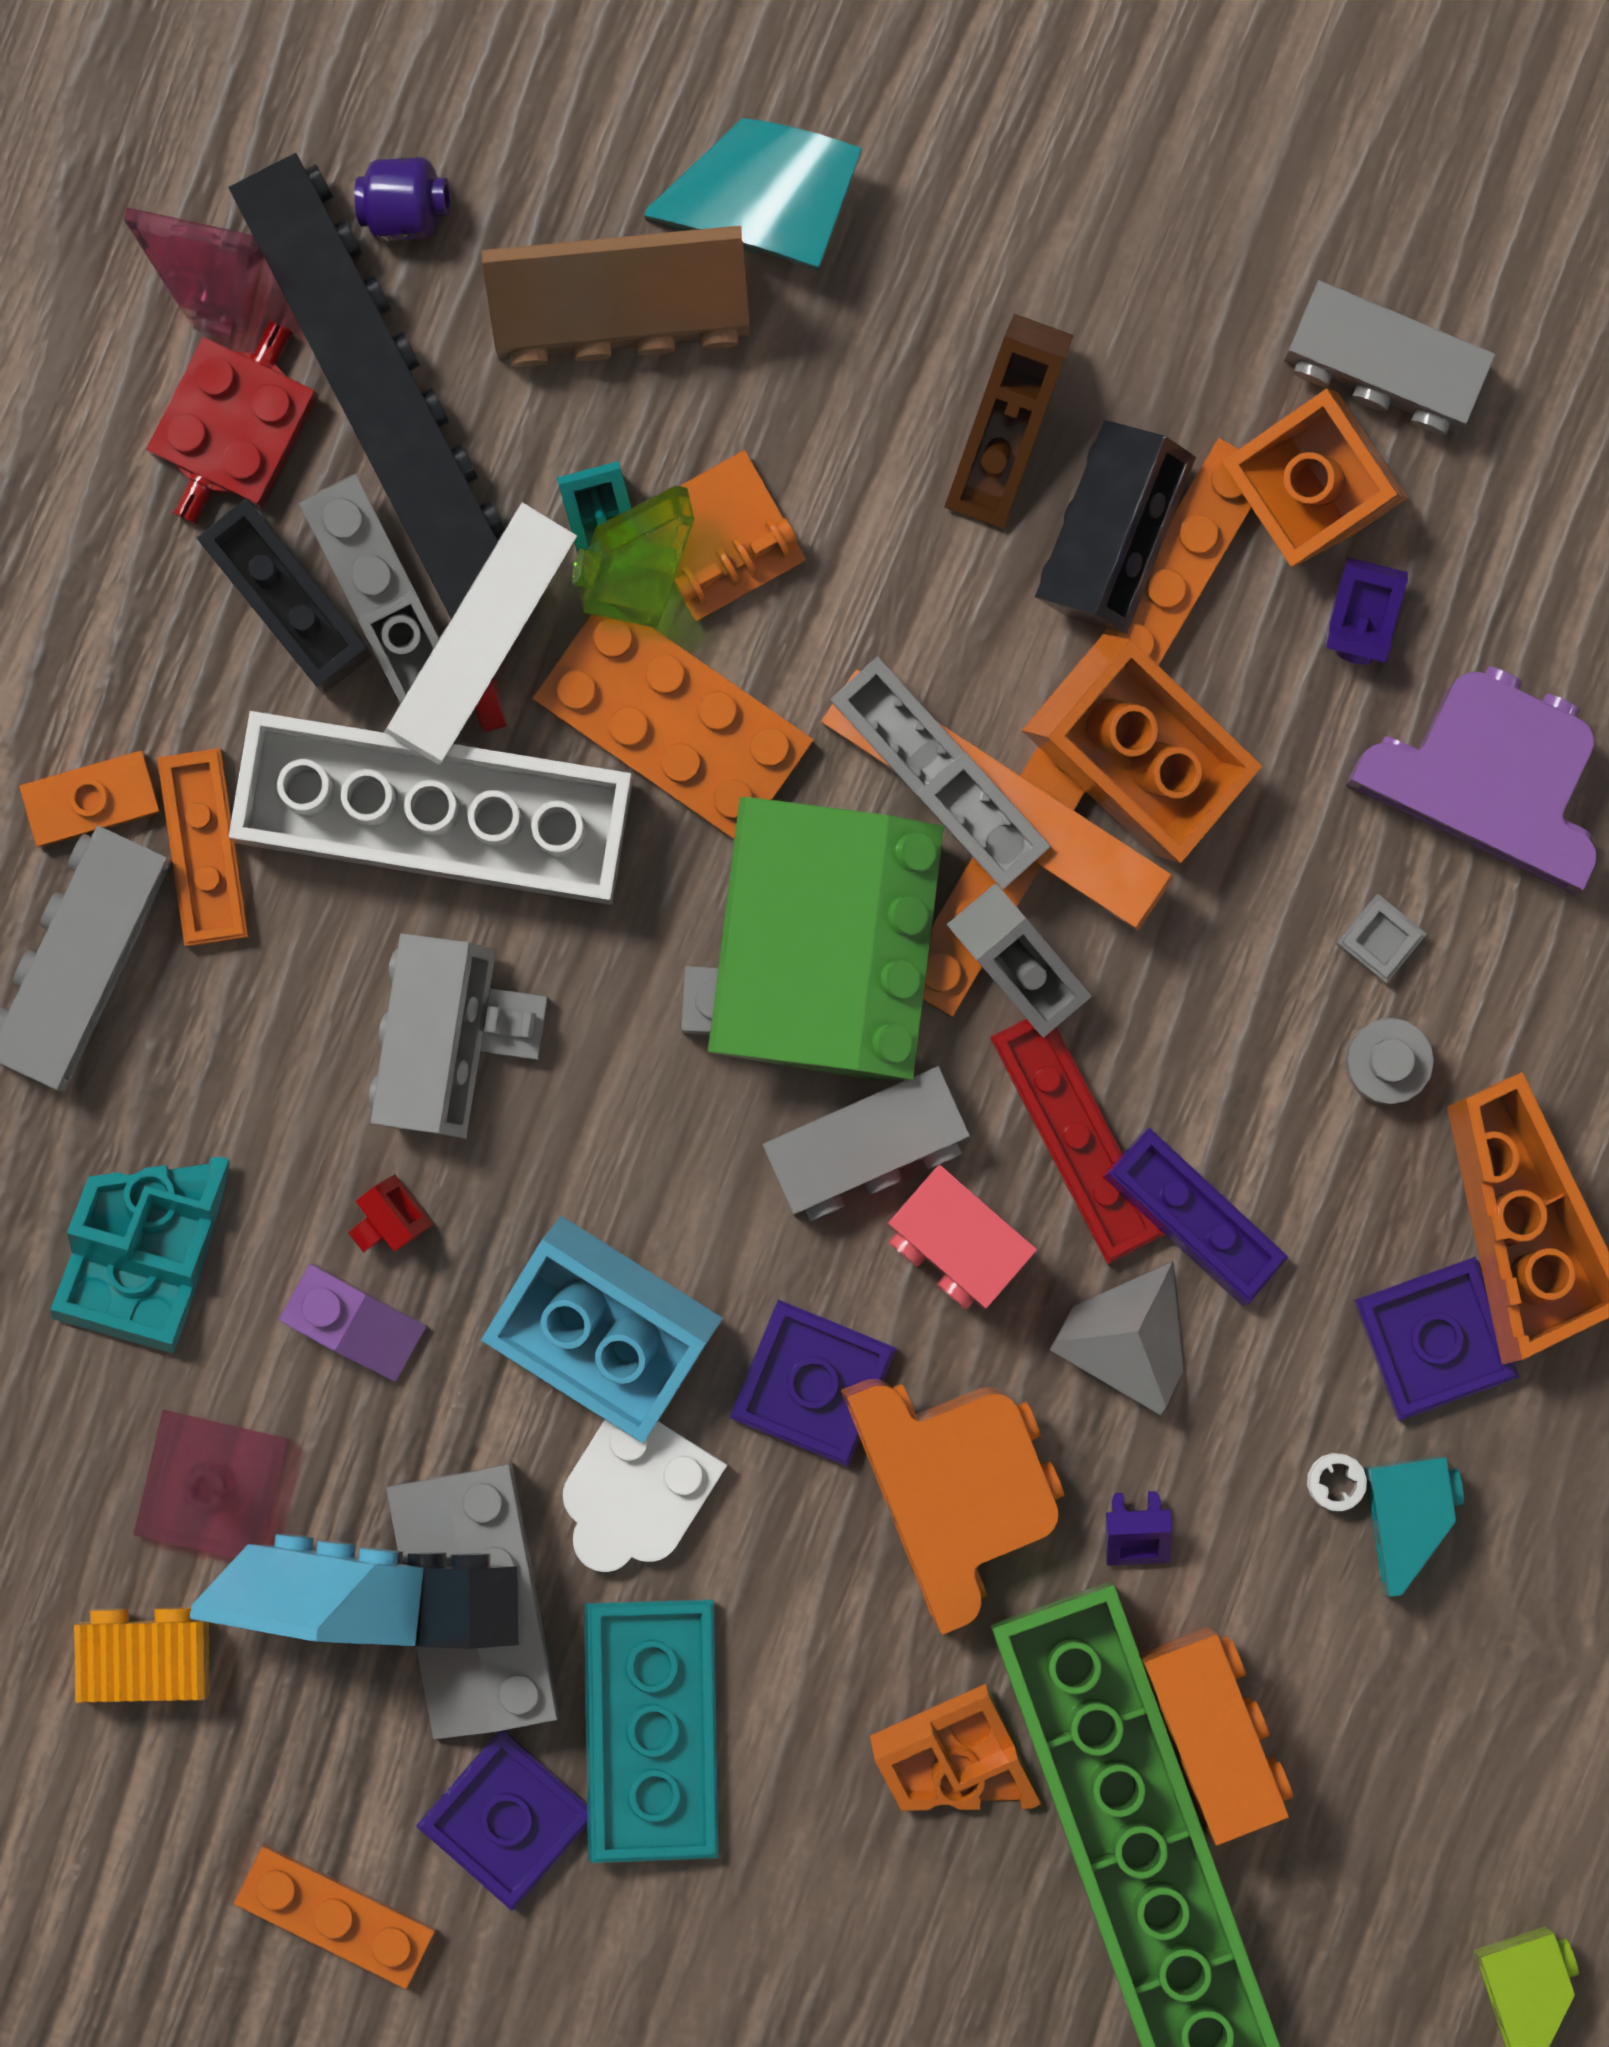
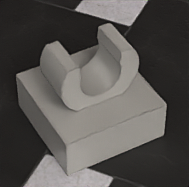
M490 988L480 1052L539 1061L548 997Z

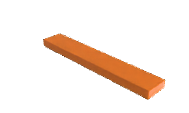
M856 669L850 677V679L848 680V682L851 681L860 671ZM832 704L821 720V723L894 771ZM939 723L1051 846L1033 863L1133 929L1139 931L1174 879L1172 874Z

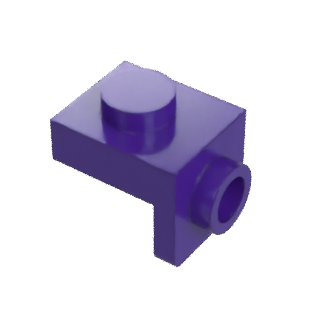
M1346 557L1327 625L1326 647L1336 650L1335 653L1340 658L1356 664H1370L1373 660L1388 662L1391 652V639L1408 582V572Z

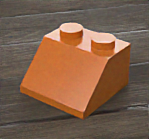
M1327 388L1221 461L1292 568L1357 534L1408 499L1403 488L1341 395Z

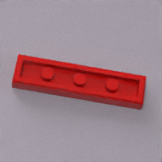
M1024 1019L991 1036L989 1039L1105 1263L1109 1264L1163 1236L1164 1233L1103 1177L1120 1158L1122 1152L1057 1027L1043 1038L1027 1019Z

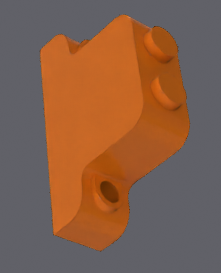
M867 1379L842 1389L841 1393L934 1626L941 1635H944L971 1623L980 1611L981 1599L987 1597L977 1567L984 1562L1048 1536L1054 1530L1058 1521V1508L1055 1500L1064 1497V1491L1051 1461L1042 1464L1039 1462L1031 1441L1040 1438L1041 1434L1027 1401L1016 1405L1000 1390L992 1387H983L915 1414L903 1384L891 1387L882 1380Z

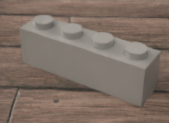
M98 825L92 837L82 834L72 851L67 865L68 869L75 871L64 895L56 891L49 900L40 921V926L48 930L37 953L28 949L17 967L12 984L19 986L20 989L10 1010L3 1007L0 1008V1064L62 1092L66 1091L173 865L170 859Z

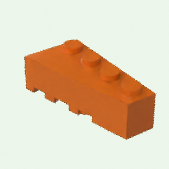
M1523 1072L1503 1079L1447 1106L1501 1363L1507 1364L1524 1360L1608 1319L1609 1251Z

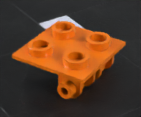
M745 450L634 511L695 622L807 561L796 542L797 537L787 519L782 517Z

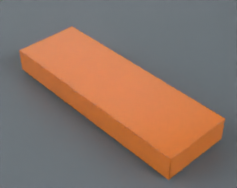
M216 748L157 757L184 946L192 947L250 938L236 843L228 838L232 813L222 749Z

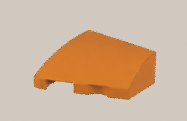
M986 1683L870 1735L874 1760L901 1811L930 1810L939 1805H951L958 1810H980L981 1801H1020L1021 1809H1032L1041 1805L1035 1785Z

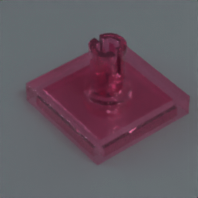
M164 1409L159 1423L133 1535L230 1558H235L247 1544L265 1545L290 1438Z

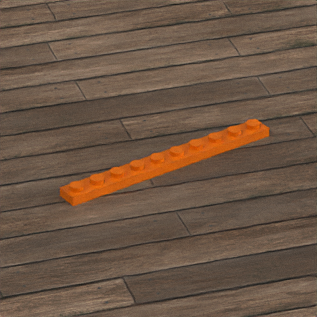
M1221 438L1217 439L1173 515L1128 633L1125 634L1108 628L1104 632L1107 635L1131 639L1158 666L1251 509L1250 504L1221 462L1237 451L1238 448ZM1038 746L1020 775L1072 810L1075 809L1085 792ZM973 857L931 929L923 1001L951 1018L982 966L947 924L996 883ZM1034 863L1002 890L1016 907L1040 869Z

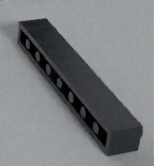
M294 153L228 188L452 619L498 543L497 540L504 533L505 528L491 501L480 506L478 505L468 483L478 479V476L463 446L460 444L452 449L448 447L439 427L449 423V420L434 390L431 388L421 393L410 371L419 367L420 364L405 334L401 332L392 337L381 315L390 311L391 308L376 278L372 276L363 281L352 259L361 255L362 252L347 222L343 220L334 225L323 203L332 199L333 196L317 164L305 169L297 153Z

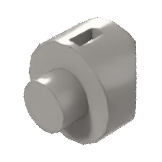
M1395 1018L1373 1021L1355 1032L1346 1045L1344 1054L1347 1078L1355 1090L1370 1102L1382 1105L1402 1103L1419 1094L1430 1080L1434 1064L1431 1044L1423 1032L1410 1022Z

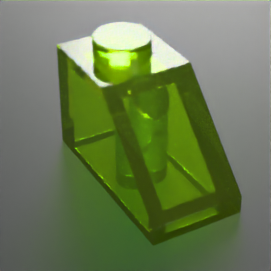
M675 485L596 526L589 549L581 548L578 551L572 573V584L580 589L584 613L658 628L694 522L688 488Z

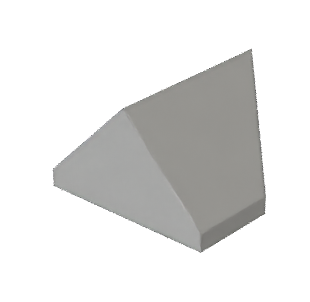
M1173 1261L1074 1305L1050 1348V1351L1159 1415L1166 1408L1183 1373Z

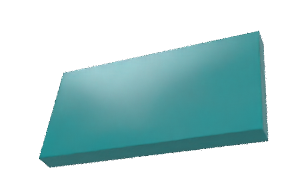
M692 1599L584 1603L588 1861L591 1863L718 1858L714 1600Z

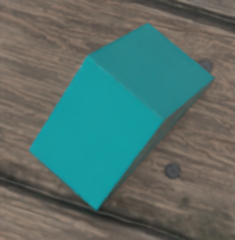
M619 461L557 477L571 532L577 535L574 543L585 584L646 568Z

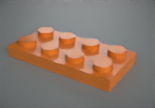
M604 595L532 698L542 708L732 840L735 839L740 797L774 800L814 743V739L607 595Z

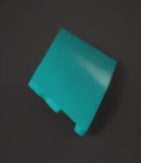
M742 118L647 207L644 219L678 231L741 225L744 250L757 255L761 251L819 272L859 162L862 148L799 128Z
M213 1157L210 1158L208 1164L169 1169L166 1165L148 1167L131 1175L115 1172L89 1176L67 1231L72 1254L50 1309L52 1318L174 1354L215 1228L229 1173V1159Z

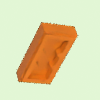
M142 750L19 785L35 844L38 848L82 836V834L94 833L97 825L108 829L161 813L146 757Z

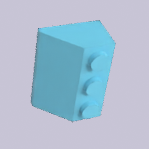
M560 1216L539 1243L481 1341L644 1444L723 1318L573 1222Z
M275 1534L274 1545L247 1544L191 1605L190 1619L303 1640L415 1646L424 1568L398 1564V1551L360 1548L359 1557H356L355 1544L317 1541V1548L314 1550L313 1537Z

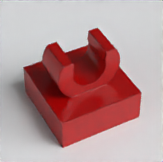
M395 1174L373 1186L355 1201L367 1218L351 1229L348 1234L363 1253L383 1240L395 1252L417 1239L434 1224Z

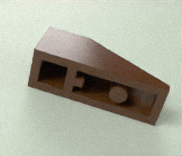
M1014 313L1002 341L944 508L1004 529L1070 348L1073 334Z

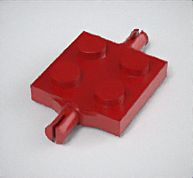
M269 321L254 354L232 351L202 337L146 448L151 455L178 467L190 480L176 509L172 512L174 515L197 525V521L212 492L232 494L242 499L247 498L250 503L261 508L263 507L319 396L315 390L286 377L276 366L290 337L293 335V332Z

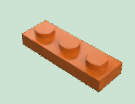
M266 1844L262 1845L234 1901V1905L404 1989H407L436 1928Z

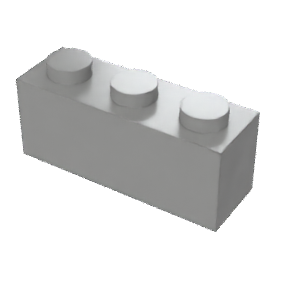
M1318 280L1284 361L1295 365L1293 373L1307 382L1328 387L1330 382L1334 381L1353 389L1352 398L1369 408L1387 412L1389 405L1413 414L1411 423L1416 427L1435 435L1446 436L1448 429L1459 434L1466 425L1495 353Z
M400 933L398 948L392 954L389 964V978L392 988L388 1012L384 1014L379 1027V1041L382 1046L379 1070L369 1090V1104L372 1109L370 1124L467 1138L496 949L470 942Z
M937 1066L914 1076L913 1080H905L763 1143L762 1146L793 1216L806 1211L811 1222L845 1207L841 1194L864 1184L868 1195H872L903 1181L904 1179L899 1168L917 1160L923 1159L928 1170L962 1155L958 1142L969 1138L970 1135L941 1070Z

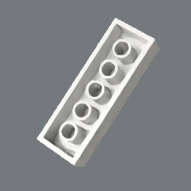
M250 711L228 838L236 844L613 905L633 778L632 774L627 772L456 744L451 746L442 763L438 765L383 732Z

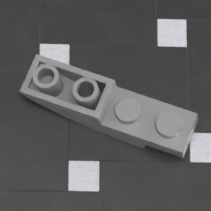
M355 473L298 503L401 704L437 644L439 637Z

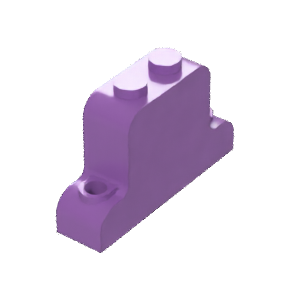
M1488 666L1485 674L1481 672L1466 673L1447 689L1419 749L1394 738L1384 736L1381 743L1371 746L1356 761L1345 784L1346 786L1570 893L1576 894L1584 890L1596 864V850L1590 841L1592 834L1582 827L1563 819V812L1591 755L1594 737L1590 727L1583 720L1577 718L1580 708L1571 702L1552 694H1545L1541 701L1519 690L1523 683L1519 678L1501 669Z

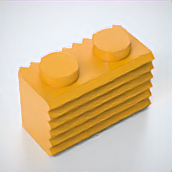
M191 1607L155 1608L154 1620L129 1621V1609L90 1610V1622L74 1624L75 1702L205 1700L210 1696L209 1622L190 1619Z

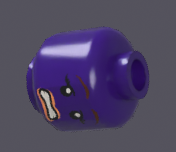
M427 158L375 160L369 164L365 176H359L355 181L354 201L358 223L361 227L368 226L374 238L379 241L431 238L438 228L440 216L450 215L451 190L449 181L446 177H437L436 170Z

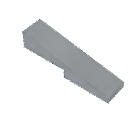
M878 656L830 699V702L1002 890L1051 847Z

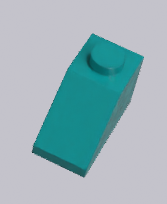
M1434 1456L1364 1467L1382 1592L1389 1597L1399 1596L1405 1592L1455 1524L1454 1507L1464 1506V1494L1459 1469H1448L1446 1457Z

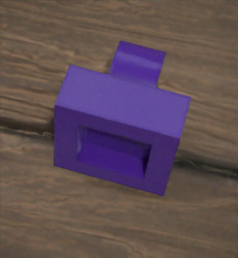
M1148 1491L1146 1511H1127L1124 1507L1123 1493H1115L1112 1499L1111 1512H1106V1565L1170 1563L1172 1547L1171 1510H1161V1500L1156 1491Z

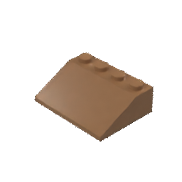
M741 225L481 250L495 350L498 359L510 358L512 367L541 366L549 363L548 355L572 352L575 361L604 360L612 357L611 349L637 346L638 355L667 354L675 351V343L698 340H700V347L702 349H723L737 346L739 336H750Z

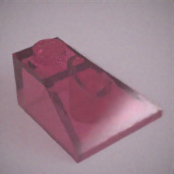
M127 207L124 221L185 317L194 320L192 328L203 333L221 337H230L232 328L248 332L265 259L254 236Z

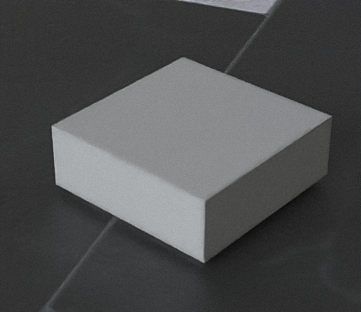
M1376 894L1336 942V945L1382 983L1386 984L1427 933L1383 897Z

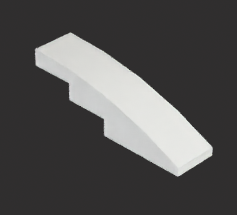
M523 502L521 503L384 731L386 734L436 764L440 765L577 535Z

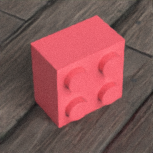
M940 1164L935 1167L886 1224L895 1232L888 1243L916 1268L925 1259L944 1275L936 1285L966 1310L973 1302L986 1309L1037 1251L1032 1244Z

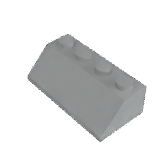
M507 1463L386 1487L398 1551H403V1563H408V1553L446 1552L448 1565H451L452 1554L489 1553L491 1556V1566H517L519 1645L476 1649L416 1647L433 1739L491 1733L557 1720L560 1712L513 1464Z

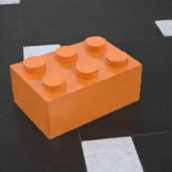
M1103 634L1021 730L1152 855L1178 863L1183 862L1262 768V765L1131 639Z
M1207 1626L1139 1653L1176 1757L1205 1831L1213 1843L1217 1846L1289 1818L1283 1802L1294 1798L1293 1792L1280 1761L1277 1762L1274 1756L1266 1759L1261 1747L1260 1740L1270 1737V1734L1256 1700L1253 1701L1251 1696L1242 1698L1236 1680L1246 1676L1233 1640H1229L1228 1636L1219 1638L1218 1634Z

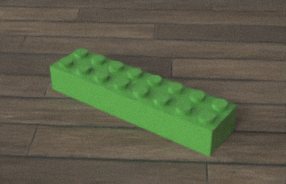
M1109 1581L990 1624L1140 2046L1280 2047L1114 1584Z

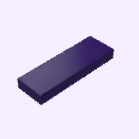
M1151 1128L1143 1130L1103 1176L1242 1306L1250 1304L1289 1258Z

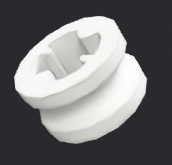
M1330 1453L1321 1456L1312 1464L1307 1475V1487L1310 1496L1318 1505L1332 1511H1344L1353 1508L1361 1501L1366 1492L1367 1478L1363 1467L1357 1460L1345 1454ZM1336 1463L1345 1465V1476L1354 1480V1487L1351 1493L1347 1495L1346 1492L1341 1491L1342 1499L1338 1501L1328 1499V1487L1319 1484L1323 1470L1326 1469L1328 1472L1333 1473L1332 1465Z

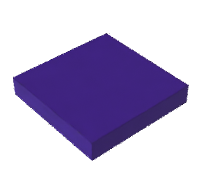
M1476 1257L1468 1258L1354 1300L1394 1413L1399 1421L1519 1378L1514 1362L1501 1363L1485 1283Z
M778 1300L730 1418L848 1466L859 1441V1435L841 1390L867 1379L883 1381L896 1347Z
M502 1730L496 1733L418 1822L416 1827L513 1911L587 1826V1802L508 1732Z

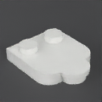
M604 1420L566 1480L563 1489V1503L566 1511L571 1518L578 1522L573 1533V1547L577 1557L590 1569L600 1572L617 1570L624 1566L631 1557L645 1562H653L665 1558L676 1548L728 1464L660 1421L657 1422L643 1444L607 1420Z

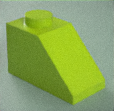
M1545 1926L1473 1950L1505 2047H1550L1575 1996L1570 1978L1579 1975L1577 1962L1568 1939L1564 1938L1557 1941L1555 1933Z

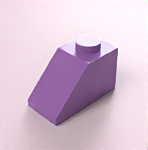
M309 1264L278 1319L327 1348L394 1382L397 1381L427 1325L317 1264Z

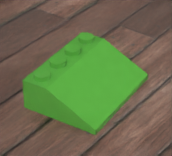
M740 797L708 1052L873 1081L913 1080L944 826L885 814Z

